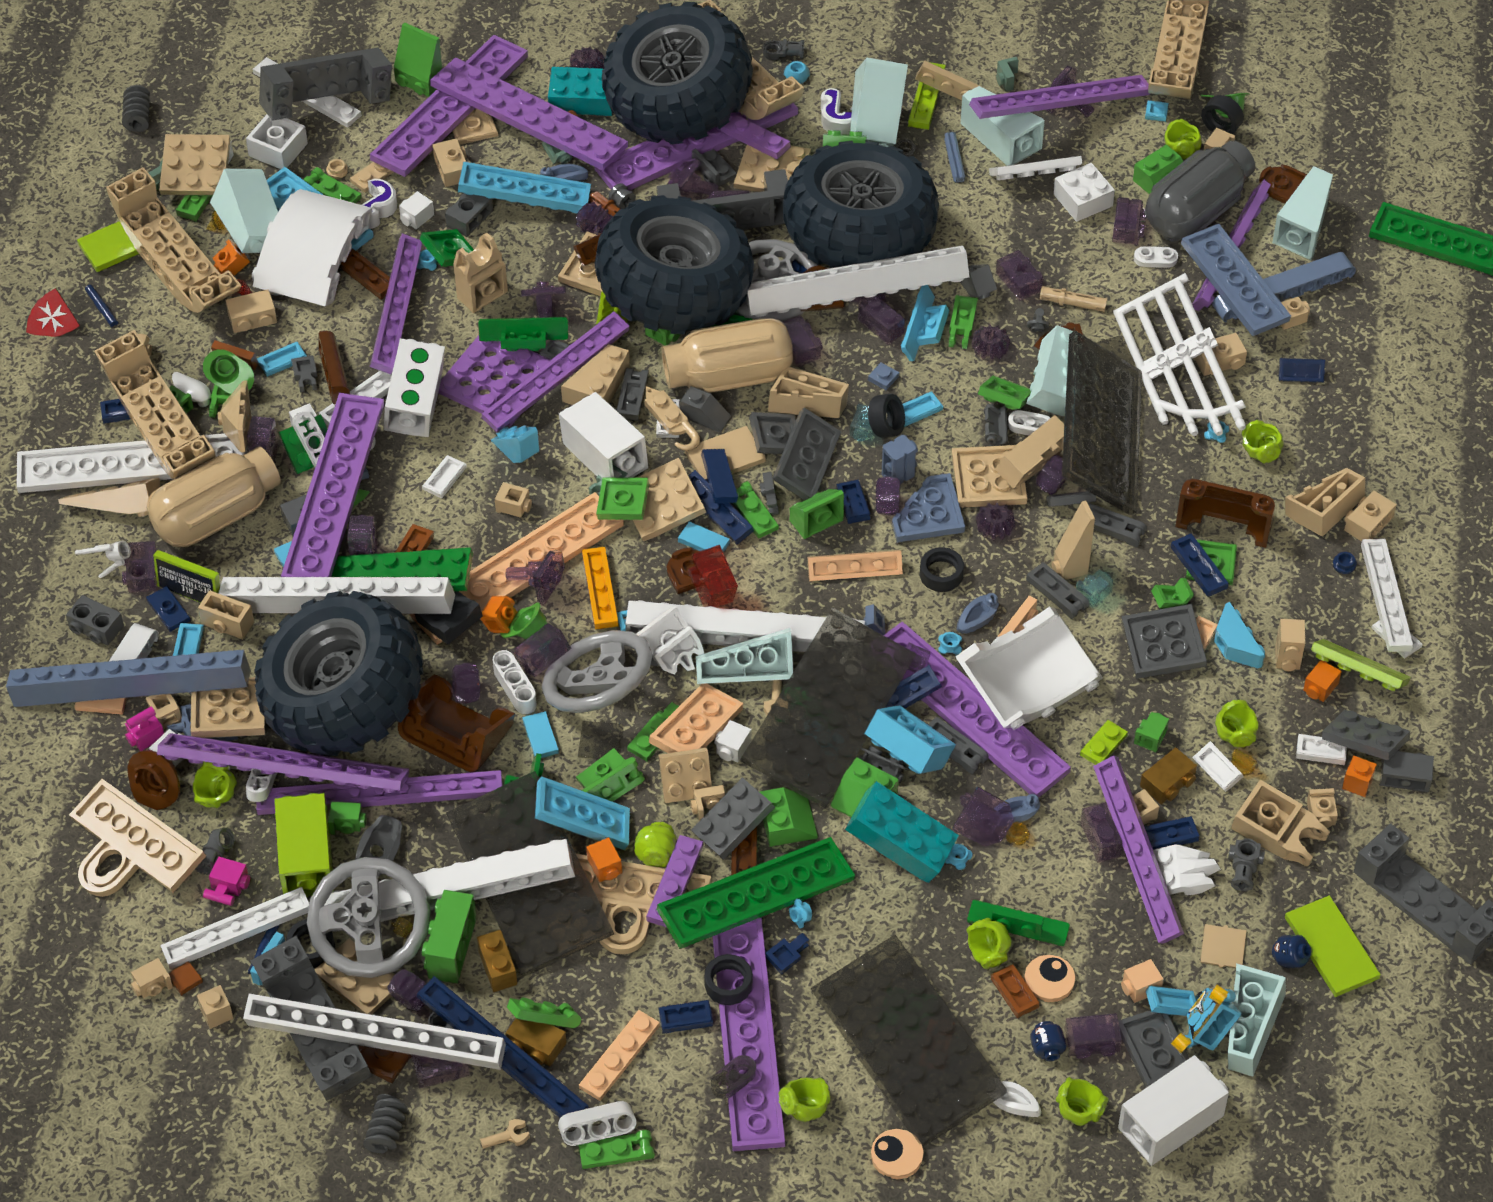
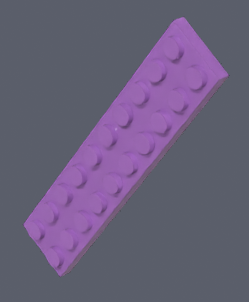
M493 35L466 63L504 81L528 57V50ZM437 89L370 153V160L406 177L433 150L432 144L440 143L475 107Z
M454 58L430 79L432 87L560 150H564L566 153L598 169L604 170L628 148V141L458 58Z
M792 103L760 120L748 118V121L766 129L797 115L798 108ZM732 112V113H734V114H736V115H738V116H740V117L746 119V116H745L744 114L742 115L740 112H738V113ZM715 128L707 132V137L695 140L694 137L686 138L683 144L670 145L664 139L659 143L647 140L622 152L604 170L595 167V171L610 189L619 183H623L627 186L628 191L691 163L692 150L695 148L700 154H703L712 149L718 151L739 140Z
M339 393L281 577H331L383 411L384 399Z
M904 622L899 623L868 647V654L900 682L930 665L942 688L921 700L955 730L984 749L989 756L988 759L1028 794H1035L1039 798L1070 773L1071 767L1023 725L1015 730L1003 728L973 682Z
M169 733L158 744L157 749L158 755H164L169 760L185 758L189 762L196 764L205 761L211 762L216 767L237 766V769L242 771L258 769L264 774L285 773V776L289 778L305 776L309 777V780L322 782L324 779L332 780L337 785L352 783L358 784L359 788L371 789L372 787L382 788V791L389 793L397 792V790L400 791L409 776V769L173 733Z
M758 918L712 936L714 958L725 954L737 955L747 961L753 973L752 991L745 1000L734 1005L719 1004L733 1151L785 1147L782 1109L779 1104L778 1093L780 1090L762 919ZM727 969L716 974L717 987L721 989L732 990L743 984L744 978L742 974L735 970Z

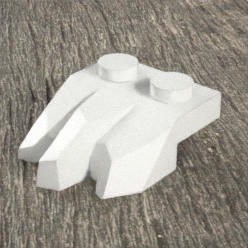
M675 606L669 608L636 633L639 637L647 640L653 654L652 658L664 671L674 675L677 672V665L679 663L687 671L695 669L691 658L692 654H704L700 639L694 630L688 626Z
M1172 845L1153 850L1170 895L1184 892L1185 895H1195L1215 887L1213 880L1208 878V876L1221 869L1214 859H1208L1210 853L1181 845Z

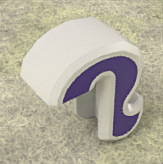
M834 88L824 90L821 95V124L823 129L827 132L828 130H840L841 134L849 135L852 112L840 113L841 92Z
M382 179L368 181L369 193L374 197L362 204L372 208L369 229L379 226L380 218L389 217L397 210L396 191L390 183Z

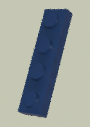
M696 470L688 475L706 510L705 514L736 545L754 532L753 526L729 503H714L709 483Z

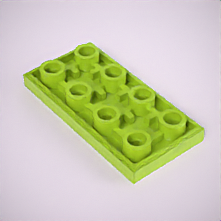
M120 221L77 239L79 247L96 272L139 254Z
M1325 639L1315 641L1311 648L1316 653V658L1329 662V660L1338 662L1337 667L1351 672V669L1360 672V677L1369 681H1373V679L1383 682L1381 686L1392 691L1408 685L1411 679L1408 675Z
M1330 895L1285 914V919L1295 935H1302L1307 939L1311 947L1310 959L1334 997L1380 978L1381 974Z

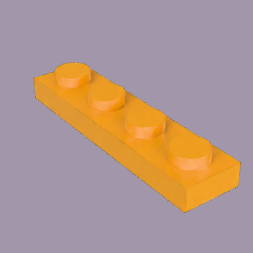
M605 547L583 549L582 556L595 630L618 627Z

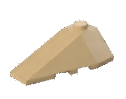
M247 380L240 383L223 403L221 412H218V424L223 425V433L240 452L246 451L252 427Z
M158 477L132 482L120 488L112 486L101 489L99 492L93 490L69 495L58 499L59 504L124 514L137 513L138 517L148 515L146 508L148 498L152 492L160 487V479Z
M1086 501L1081 502L1055 550L1054 561L1051 562L1052 569L1065 580L1087 575L1089 571L1095 517Z

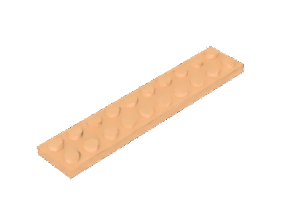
M594 492L471 570L468 590L459 592L465 597L476 601L480 605L482 612L492 596H508L510 598L582 553L583 549L590 548L624 526L623 520L597 519L596 512L599 496ZM409 614V616L436 643V645L443 642L441 639H439L437 636H435L433 633H431L429 630H427L425 627L419 624L416 620L415 614Z

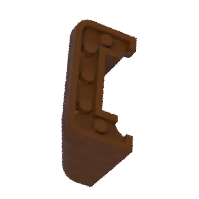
M1190 479L1184 482L1182 486L1175 527L1187 530L1189 524L1193 522L1201 523L1203 515L1248 525L1246 534L1254 537L1255 546L1266 548L1274 520L1275 502L1270 496L1198 479Z
M434 674L420 684L421 688L417 699L409 701V713L401 723L398 722L399 735L405 741L465 771L474 772L485 763L510 730L514 722L515 713L502 707L495 709L491 713L490 718L451 700L453 695L451 684L446 679Z

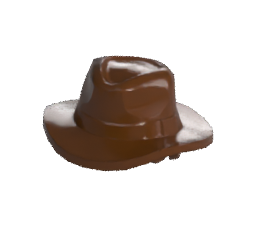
M153 750L140 751L130 758L127 766L128 778L132 794L138 803L154 810H160L176 802L180 794V783L176 767L171 760L166 759L163 755H158Z

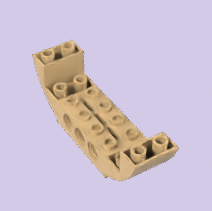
M712 0L698 4L703 8L709 5L722 13L721 9ZM752 57L753 73L751 86L749 87L744 104L739 110L742 115L746 116V120L748 118L760 120L801 98L804 87L794 77L791 76L778 82Z
M1167 0L1154 67L1151 70L1148 93L1191 99L1204 36L1209 0Z
M144 167L106 187L116 215L133 243L134 248L181 305H184L193 312L199 313L240 290L241 284L228 270L220 274L157 198L155 180Z
M135 330L94 351L127 414L164 471L172 479H176L215 458L214 449L204 435L200 436L151 362L145 345Z

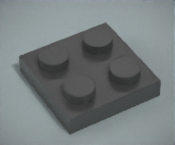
M751 412L749 420L757 453L783 454L796 422L795 415Z

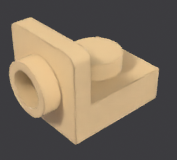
M723 785L694 790V800H690L692 814H697L699 821L704 817V808L711 810L725 796Z

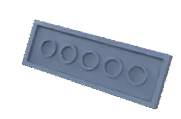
M1220 224L1182 238L1181 245L1252 336L1290 321V313Z

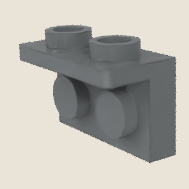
M696 148L692 150L691 165L695 171L699 170L703 174L706 183H711L715 188H718L736 178L737 173L715 149L700 154Z

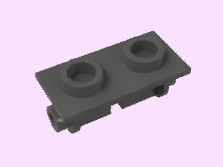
M987 404L983 410L985 421L988 422L985 424V440L990 446H1002L1008 442L1006 407L1003 406L998 409L993 404Z
M869 746L868 750L860 748L865 753L864 755H859V759L877 768L879 766L883 767L882 771L898 778V783H901L904 774L901 773L902 770H909V768L903 766V760H897L892 756L890 759L881 756L883 751Z

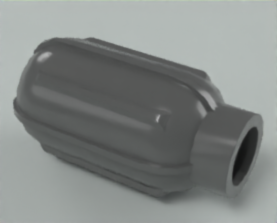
M1231 140L1221 147L1196 151L1152 187L1144 209L1145 217L1164 239L1171 242L1182 240L1186 236L1205 229L1240 200L1244 181L1255 171V161L1252 154L1243 144Z

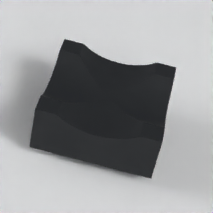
M459 591L454 592L455 598L451 614H415L419 624L447 645L483 617L480 605L476 601L465 597Z

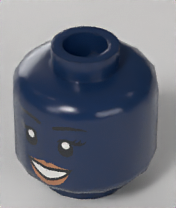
M1283 935L1274 943L1272 955L1278 965L1283 968H1301L1309 961L1311 947L1307 939L1302 935Z
M1051 1021L1038 1023L1030 1033L1033 1051L1038 1058L1049 1062L1055 1061L1066 1050V1041L1062 1028Z

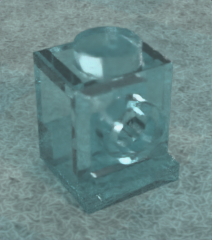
M859 403L850 425V437H854L858 441L866 440L871 442L874 433L868 419L869 406Z
M1099 569L1093 575H1088L1083 582L1079 580L1076 589L1089 600V606L1093 609L1112 593L1113 579H1111L1109 574Z

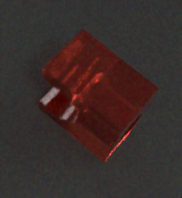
M717 545L692 554L695 566L689 568L688 573L704 607L711 606L717 608L733 602L738 585L721 546Z

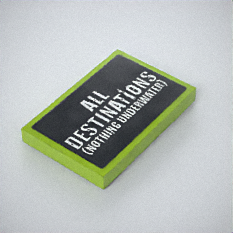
M157 550L153 555L158 587L164 588L167 586L171 592L199 603L202 602L209 590L219 593L220 579L218 572Z

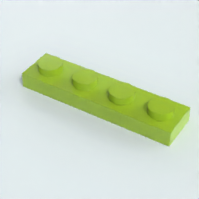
M931 63L942 69L946 68V65ZM919 81L908 120V127L929 130L940 90Z

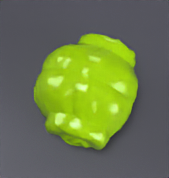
M1184 119L1174 120L1167 126L1164 135L1165 144L1179 154L1182 160H1186L1196 151L1200 150L1202 140L1196 126L1190 125Z
M1255 420L1245 425L1246 428L1242 430V445L1249 456L1263 464L1276 460L1284 446L1283 437L1274 425L1265 424L1261 420Z
M1232 700L1224 704L1222 710L1216 715L1215 720L1218 736L1221 740L1229 742L1236 748L1250 746L1256 741V732L1258 731V721L1255 712L1245 700Z
M203 762V765L196 772L193 782L195 803L209 808H219L221 803L231 800L237 782L236 777L229 771V765L227 767H216L211 762Z
M654 822L650 826L643 827L635 839L634 852L637 858L648 866L666 867L677 840L673 827L665 822Z
M985 918L967 927L969 948L974 959L984 969L997 967L1007 961V952L1011 947L1012 940L1007 928L1002 923Z
M1068 1077L1059 1087L1055 1100L1059 1104L1060 1114L1064 1119L1071 1121L1075 1125L1083 1126L1090 1121L1098 1122L1109 1099L1107 1096H1104L1097 1086L1088 1081Z
M800 1078L790 1081L778 1093L779 1104L783 1112L787 1115H792L796 1120L802 1122L820 1118L825 1113L827 1105L831 1100L829 1087L822 1078Z

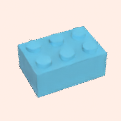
M900 705L877 709L865 732L871 738L873 744L884 747L890 751V755L900 761L903 760L909 765L910 770L918 774L942 769L956 746L955 743Z

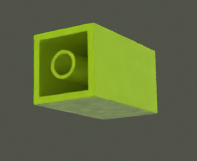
M310 793L303 796L276 798L275 816L278 865L283 894L302 887L306 897L312 896L322 878L333 871L328 824L329 817L324 793Z

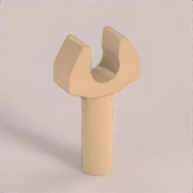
M773 680L772 699L764 701V712L769 718L771 717V709L774 707L780 709V718H783L788 711V703L781 700L782 680Z
M519 1119L510 1120L506 1131L481 1138L482 1148L485 1149L507 1141L515 1143L516 1146L523 1145L530 1138L529 1132L519 1135L514 1132L517 1129L524 1128L526 1126L525 1121Z

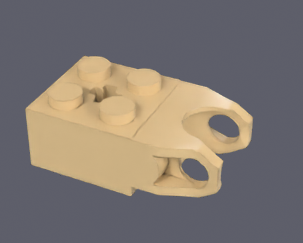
M488 233L483 234L479 238L477 247L471 253H467L463 247L456 252L454 274L457 299L472 313L477 312L508 292L506 265L502 261V253L497 248L494 238Z
M1259 780L1235 815L1231 827L1232 830L1247 839L1260 843L1261 847L1284 860L1299 862L1304 866H1309L1313 857L1301 844L1300 839L1311 838L1326 841L1330 833L1313 813L1302 807L1303 804L1262 780Z

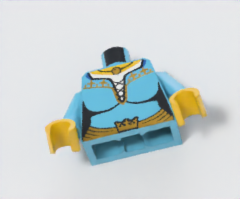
M1216 985L1213 990L1206 988L1204 991L1199 992L1196 995V1002L1187 1013L1188 1035L1184 1036L1180 1033L1172 1041L1171 1045L1180 1053L1186 1048L1198 1044L1213 1051L1242 1015L1232 1003L1236 999L1235 992L1231 989H1223L1219 985Z

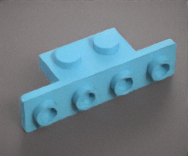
M923 285L920 288L904 340L901 344L902 352L909 361L915 360L919 345L940 342L950 311L947 305L932 306L935 296L928 285Z

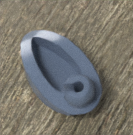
M561 164L551 168L548 167L547 169L543 167L540 170V175L580 181L588 178V171L578 165Z
M988 593L971 601L959 617L957 631L967 634L988 624L995 616L999 606L997 595Z
M1029 794L1002 801L990 812L988 824L996 827L1020 823L1030 819L1039 810L1040 802L1038 796Z

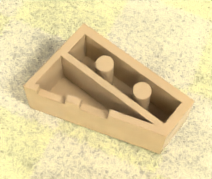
M610 344L604 347L561 386L562 402L574 405L596 392L610 404L625 376L626 368L630 367L629 350Z
M788 367L781 372L770 390L768 412L798 415L803 408H806L819 417L840 418L847 406L849 384Z
M1054 415L1025 440L1020 441L1011 451H1005L999 457L1000 463L995 470L1015 489L1053 463L1074 433Z

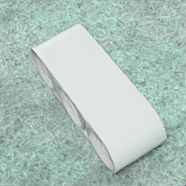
M134 623L109 661L147 658L152 650L151 646L154 641H158L159 632Z
M507 650L498 651L493 656V668L497 680L519 713L530 714L534 712L537 706L535 689L514 655Z
M624 1101L567 1113L558 1122L563 1141L570 1146L627 1134L636 1126V1118L632 1108ZM628 1115L625 1119L618 1120L620 1116ZM602 1121L600 1125L592 1126L594 1122ZM577 1127L574 1131L567 1132L569 1128Z

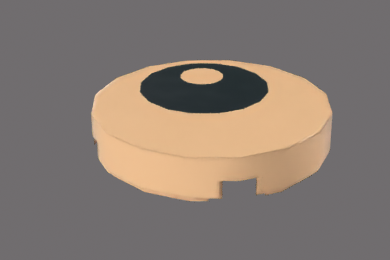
M1043 955L1032 960L1026 967L1024 981L1036 998L1045 1002H1057L1068 997L1075 983V974L1071 965L1063 958L1054 955Z
M892 1129L883 1132L875 1139L872 1145L871 1159L873 1166L880 1174L892 1179H903L910 1177L918 1171L922 1164L924 1152L921 1142L914 1134L907 1130Z

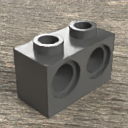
M81 595L66 614L69 629L77 635L82 633L88 636L96 644L101 642L109 645L124 626L120 612L84 595Z

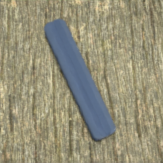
M954 132L945 133L944 140L953 181L961 183L965 181V173L957 137Z

